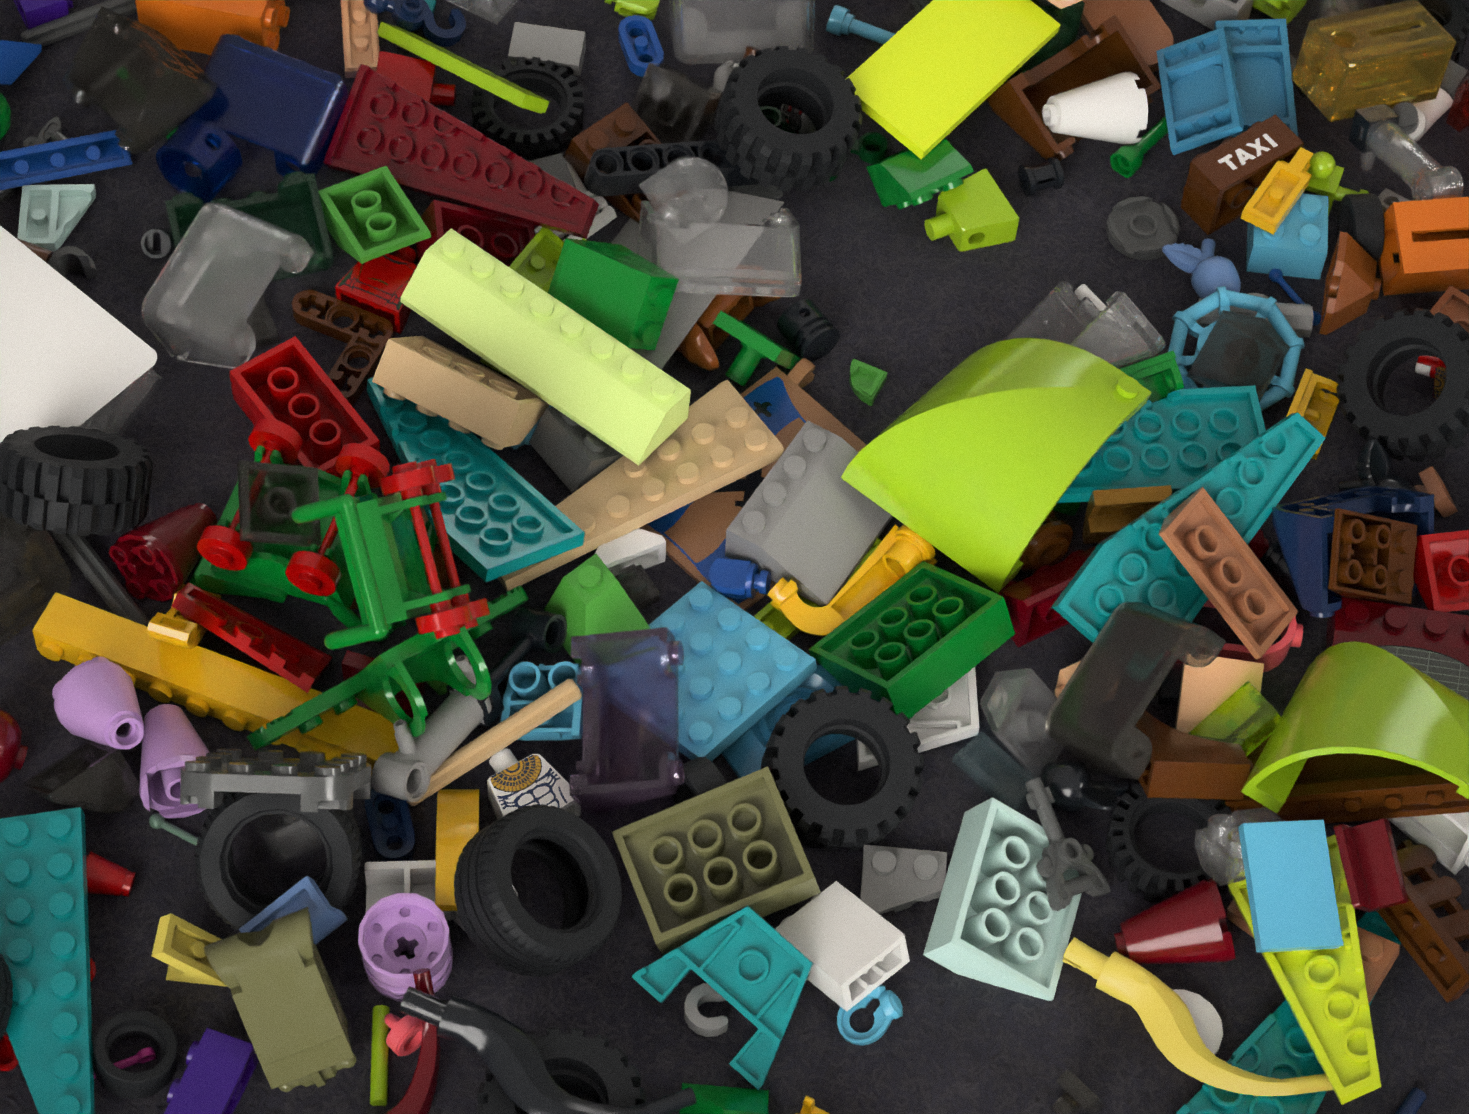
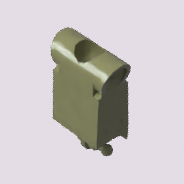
M309 907L276 918L261 931L237 933L204 947L205 954L212 968L224 984L231 989L233 1000L271 1089L279 1087L283 1092H290L294 1087L302 1085L307 1088L314 1084L319 1088L327 1084V1079L335 1077L338 1070L352 1068L356 1064L357 1059L352 1051L348 1037L346 1015L317 947L314 944Z

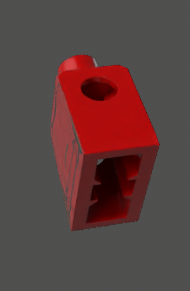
M407 246L394 251L392 255L386 254L362 264L357 262L335 286L336 299L386 318L393 325V331L401 334L411 312L409 307L401 303V295L417 268V265L413 264L417 258L416 252Z

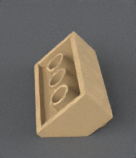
M424 336L388 339L372 382L384 387L383 393L397 400H405L406 398L417 404L416 409L419 412L432 417L440 415L450 420L448 425L451 428L463 433L473 432L482 437L481 442L497 450L519 445L544 414L546 408L550 406V404L521 384Z

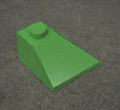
M594 554L563 577L544 609L545 611L564 616L567 621V636L563 644L564 649L574 662L579 663L580 666L581 662H590L593 666V671L619 649L650 630L649 625L621 584L597 554Z

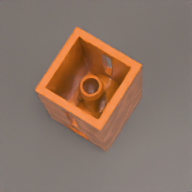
M135 0L142 42L261 65L267 64L271 53L276 54L280 42V28L287 26L290 16V8L285 6V0Z
M1469 197L1393 202L1383 214L1385 225L1384 244L1381 257L1378 260L1383 294L1396 295L1446 291L1450 285L1458 290L1469 289ZM1394 254H1399L1400 263H1394Z

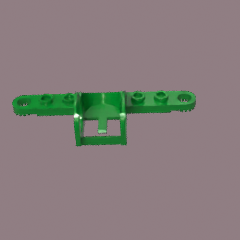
M519 585L507 591L505 596L502 594L493 601L487 602L490 614L478 617V626L468 629L465 626L461 627V633L439 639L435 638L434 632L416 634L380 654L358 674L292 709L285 716H280L267 723V729L262 726L247 736V739L254 751H258L297 729L303 735L321 725L323 720L320 716L334 710L335 714L339 715L357 705L358 701L356 698L393 724L400 719L406 721L413 737L422 735L425 732V717L428 716V712L415 684L424 681H441L466 697L471 695L478 700L488 698L492 689L489 671L473 640L493 629L490 622L528 601L529 598L526 592ZM459 647L472 665L476 677V685L467 679L456 664L453 651ZM401 690L405 692L411 704L413 719L403 711L394 697Z

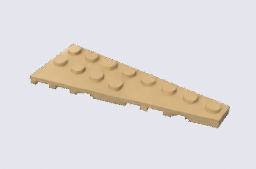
M727 379L690 405L688 419L639 466L623 455L556 505L563 514L585 532L582 546L501 576L498 579L506 591L523 585L597 549L598 546L626 535L777 461L784 453L783 445Z

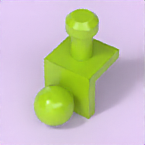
M1319 151L1314 153L1311 158L1310 168L1307 172L1312 174L1305 190L1314 192L1317 195L1328 196V216L1334 200L1341 202L1346 194H1369L1364 189L1358 192L1339 186L1344 168L1336 165L1335 159L1331 154Z

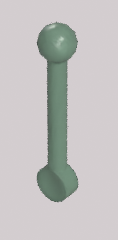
M154 813L150 816L149 824L153 829L162 828L195 846L197 845L198 837L165 821L161 814Z

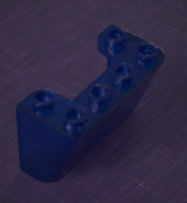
M222 34L179 117V130L185 138L211 148L216 144L214 128L273 150L276 173L309 186L324 165L323 161L346 104L348 91L342 77L335 72H328L317 68L301 59L291 58L276 52L270 47H263L247 41L238 35ZM198 126L204 134H200L193 130L194 127ZM286 161L295 164L301 172L291 169Z

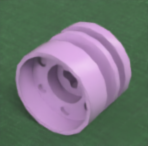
M396 893L380 899L367 910L359 925L358 944L369 983L381 995L397 1002H402L408 987L416 989L413 971L422 968L430 969L434 994L445 985L452 971L453 949L450 941L449 927L444 913L432 900L416 893ZM407 950L409 954H415V957L408 960L405 955L401 956L400 953Z

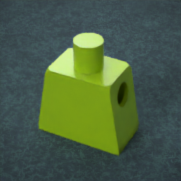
M983 169L964 179V184L945 192L942 191L938 195L936 216L924 222L925 231L930 240L934 241L949 235L958 251L962 252L1014 241L1016 239L1019 217L988 170Z

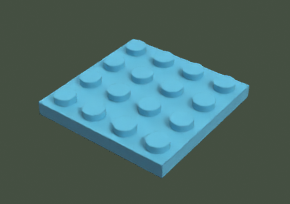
M701 581L650 623L649 631L619 649L590 674L589 684L597 692L690 760L697 757H706L712 762L817 670L816 659Z

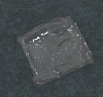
M1267 807L1236 810L1230 815L1216 814L1210 816L1208 827L1198 829L1195 833V849L1202 869L1220 886L1246 879L1238 827L1243 823L1280 822L1285 820Z

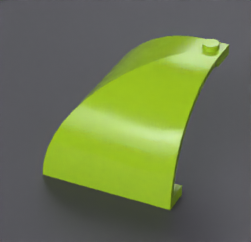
M1014 338L998 341L977 350L957 365L860 450L848 464L841 478L999 593L1019 573L1023 562L1019 560L1075 478L1110 436L1147 403L1152 392L1104 359L1066 343L1039 338Z
M1353 641L1329 647L1319 654L1307 668L1241 792L1277 814L1285 803L1308 758L1328 754H1365L1402 761L1439 775L1458 786L1456 792L1469 800V700L1385 649L1372 644Z

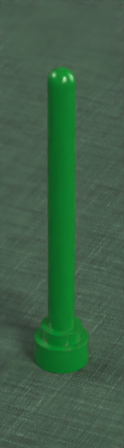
M1166 115L1141 137L1140 142L1134 145L1121 146L1110 157V164L1114 171L1125 178H1130L1141 168L1143 155L1168 133Z

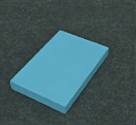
M1324 820L1241 824L1238 830L1256 952L1338 949L1343 946Z

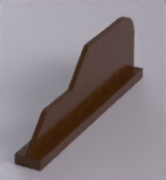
M1273 731L1261 735L1244 750L1247 758L1251 760L1253 768ZM1328 754L1308 758L1285 803L1277 814L1245 794L1243 800H1225L1226 806L1233 813L1231 819L1237 823V827L1243 823L1324 820V824L1469 812V800L1456 792L1458 788L1456 784L1425 769L1402 761L1365 754Z

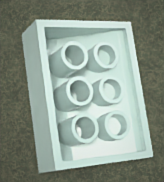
M993 797L965 811L923 953L924 956L958 975L1047 1001L1054 999L1063 966V955L1068 947L1082 893L1074 895L1070 904L1060 911H1054L1050 908L1046 890L1047 877H1042L1036 868L1037 862L1043 858V849L1050 845L1043 826ZM1067 869L1063 873L1064 879L1066 881L1078 877L1079 873L1076 870Z

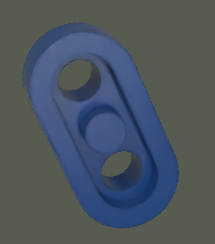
M631 15L624 18L618 27V40L630 71L640 77H652L659 74L664 65V52L653 23L641 15Z

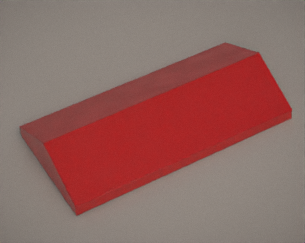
M1469 530L1417 536L1413 578L1428 610L1441 612L1469 610Z

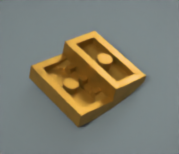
M1171 485L1094 490L1086 509L1082 535L1083 543H1100L1105 537L1116 533L1172 495Z

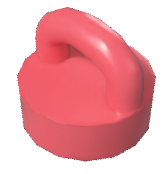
M392 1013L385 1015L384 1021L391 1029L386 1038L388 1047L397 1056L402 1057L416 1051L422 1043V1021L409 1015L402 1019Z

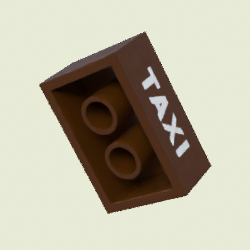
M1276 115L1263 122H1255L1247 131L1236 137H1228L1218 147L1207 153L1201 152L1193 158L1189 165L1190 169L1186 185L1183 189L1184 193L1180 207L1207 235L1215 232L1241 217L1242 211L1253 196L1255 188L1261 185L1276 162L1283 160L1290 163L1300 147L1303 148L1304 142Z

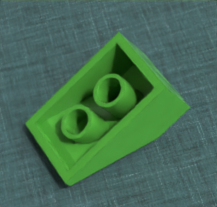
M387 166L317 191L324 225L337 245L361 264L431 237L429 229Z

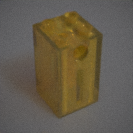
M1408 0L1309 21L1291 79L1330 122L1354 117L1356 109L1386 103L1390 108H1393L1401 102L1414 104L1436 99L1456 40L1417 0ZM1417 25H1421V26H1422V27H1418V28H1413V29H1411L1412 26H1417Z

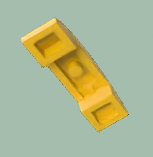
M179 591L175 592L173 602ZM209 592L221 599V595ZM172 606L166 614L157 612L149 621L147 628L150 638L187 649H194L207 631L202 625L185 619L180 614V611Z
M440 789L437 793L435 904L441 911H457L454 897V875L457 862L459 861L458 858L463 852L464 846L479 832V789Z

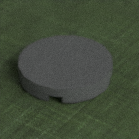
M1145 196L1129 197L1118 202L1108 216L1106 224L1108 240L1117 251L1130 258L1151 260L1164 256L1162 247L1176 243L1180 230L1178 218L1169 206L1162 202L1159 205L1152 202L1153 198Z

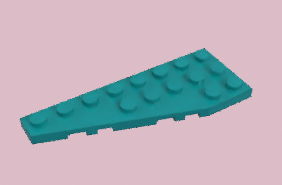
M1255 385L1180 389L1168 393L1167 398L1152 403L1148 400L1128 421H1125L1110 436L1057 503L1088 502L1094 490L1171 485L1172 494L1266 431Z

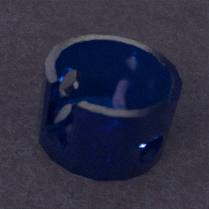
M188 118L161 145L156 154L157 165L164 178L178 192L202 203L211 202L223 187L241 171L243 164L241 153L234 141L222 129L201 118ZM206 140L213 143L218 150L214 151L211 149ZM194 163L200 168L201 175L198 177L188 176L185 172V164Z

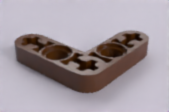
M303 290L297 293L292 300L293 317L297 323L304 327L347 343L344 351L327 376L339 390L346 382L345 376L349 378L347 381L348 392L342 390L341 393L353 406L366 388L368 379L372 378L376 372L388 339L394 338L393 325L382 316L315 290ZM311 305H316V309L310 308L307 312L303 311V307L309 308ZM345 316L353 320L350 326L344 328L333 324V321L339 317ZM378 331L383 332V336L377 335L375 339L370 338V334L375 335ZM362 357L367 359L369 364L364 368L356 369L351 367L349 362L354 358Z

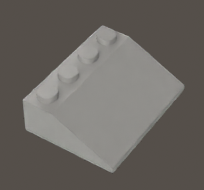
M807 420L726 529L725 556L730 559L749 560L752 563H757L759 574L761 570L770 571L771 580L776 583L782 577L788 582L792 579L797 584L798 595L824 607L843 588L893 516L841 478L848 464L859 452L842 437Z

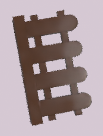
M1405 840L1397 847L1399 850H1396L1409 902L1377 910V912L1448 1003L1457 1000L1469 988V950L1464 952L1457 943L1469 939V909L1464 910L1456 900L1462 893L1459 883L1449 876L1438 877L1431 868L1437 860L1434 851L1424 844L1413 845L1410 840ZM1418 874L1424 882L1412 885L1407 877ZM1443 906L1449 915L1438 918L1432 909Z

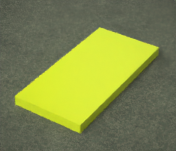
M933 0L846 79L849 78L856 88L854 95H858L860 98L861 110L922 160L1058 33L1061 24L1031 0Z

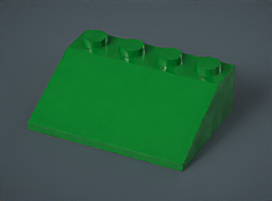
M922 561L808 650L810 655L843 686H848L851 693H857L859 688L872 691L870 698L880 702L882 697H885L893 703L890 710L897 716L903 712L908 719H911L918 711L941 695L943 691L963 675L970 672L972 668L1014 636L1015 632L1003 596Z

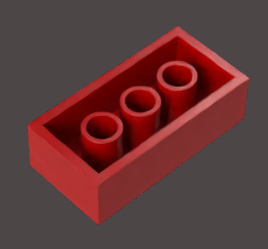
M296 336L229 371L233 399L254 425L260 419H275L288 424L301 435L303 446L297 459L289 463V465L317 468L342 479V476L335 467V462L344 445L349 443L364 444L381 453L380 440Z

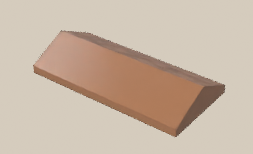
M1202 487L1165 517L1159 535L1251 655L1257 660L1265 654L1299 611Z

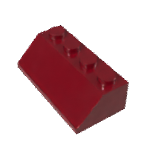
M1096 546L1086 551L1077 550L1064 561L1054 566H1043L1036 570L1032 576L1022 581H1011L997 593L1005 599L1015 635L1011 638L1018 648L1069 624L1065 618L1052 608V605Z

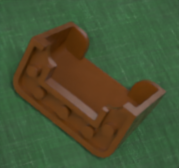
M1114 15L1100 24L1096 30L1082 36L1064 50L1030 71L1027 70L1024 73H1020L990 95L986 101L993 112L1046 161L1050 157H1057L1061 161L1075 152L1072 145L1083 139V137L1053 133L1044 124L1042 109L1047 104L1049 97L1122 72H1132L1139 77L1140 80L1134 81L1138 89H1145L1148 105L1154 102L1150 95L1162 87L1120 21Z

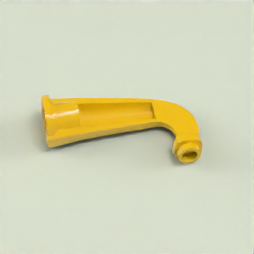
M895 524L874 552L826 606L811 607L805 604L797 594L798 587L796 582L792 579L788 582L783 577L769 591L767 596L772 599L770 605L781 611L795 628L806 634L826 636L922 561L932 565L938 561L934 559L935 549L932 544L906 525L898 527Z

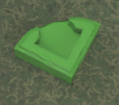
M853 358L849 374L851 388L861 401L872 406L887 380L888 372Z

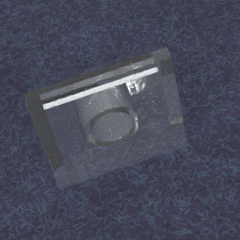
M1032 668L995 672L979 702L992 732L1034 779L1040 777L1041 769L1046 764L1056 761L1076 722V719Z

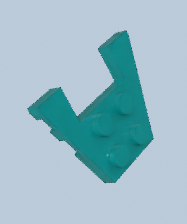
M746 906L682 946L665 954L650 965L638 970L632 978L660 1003H663L690 970H693L758 1028L757 1032L729 1064L759 1090L766 1081L814 963L752 908Z

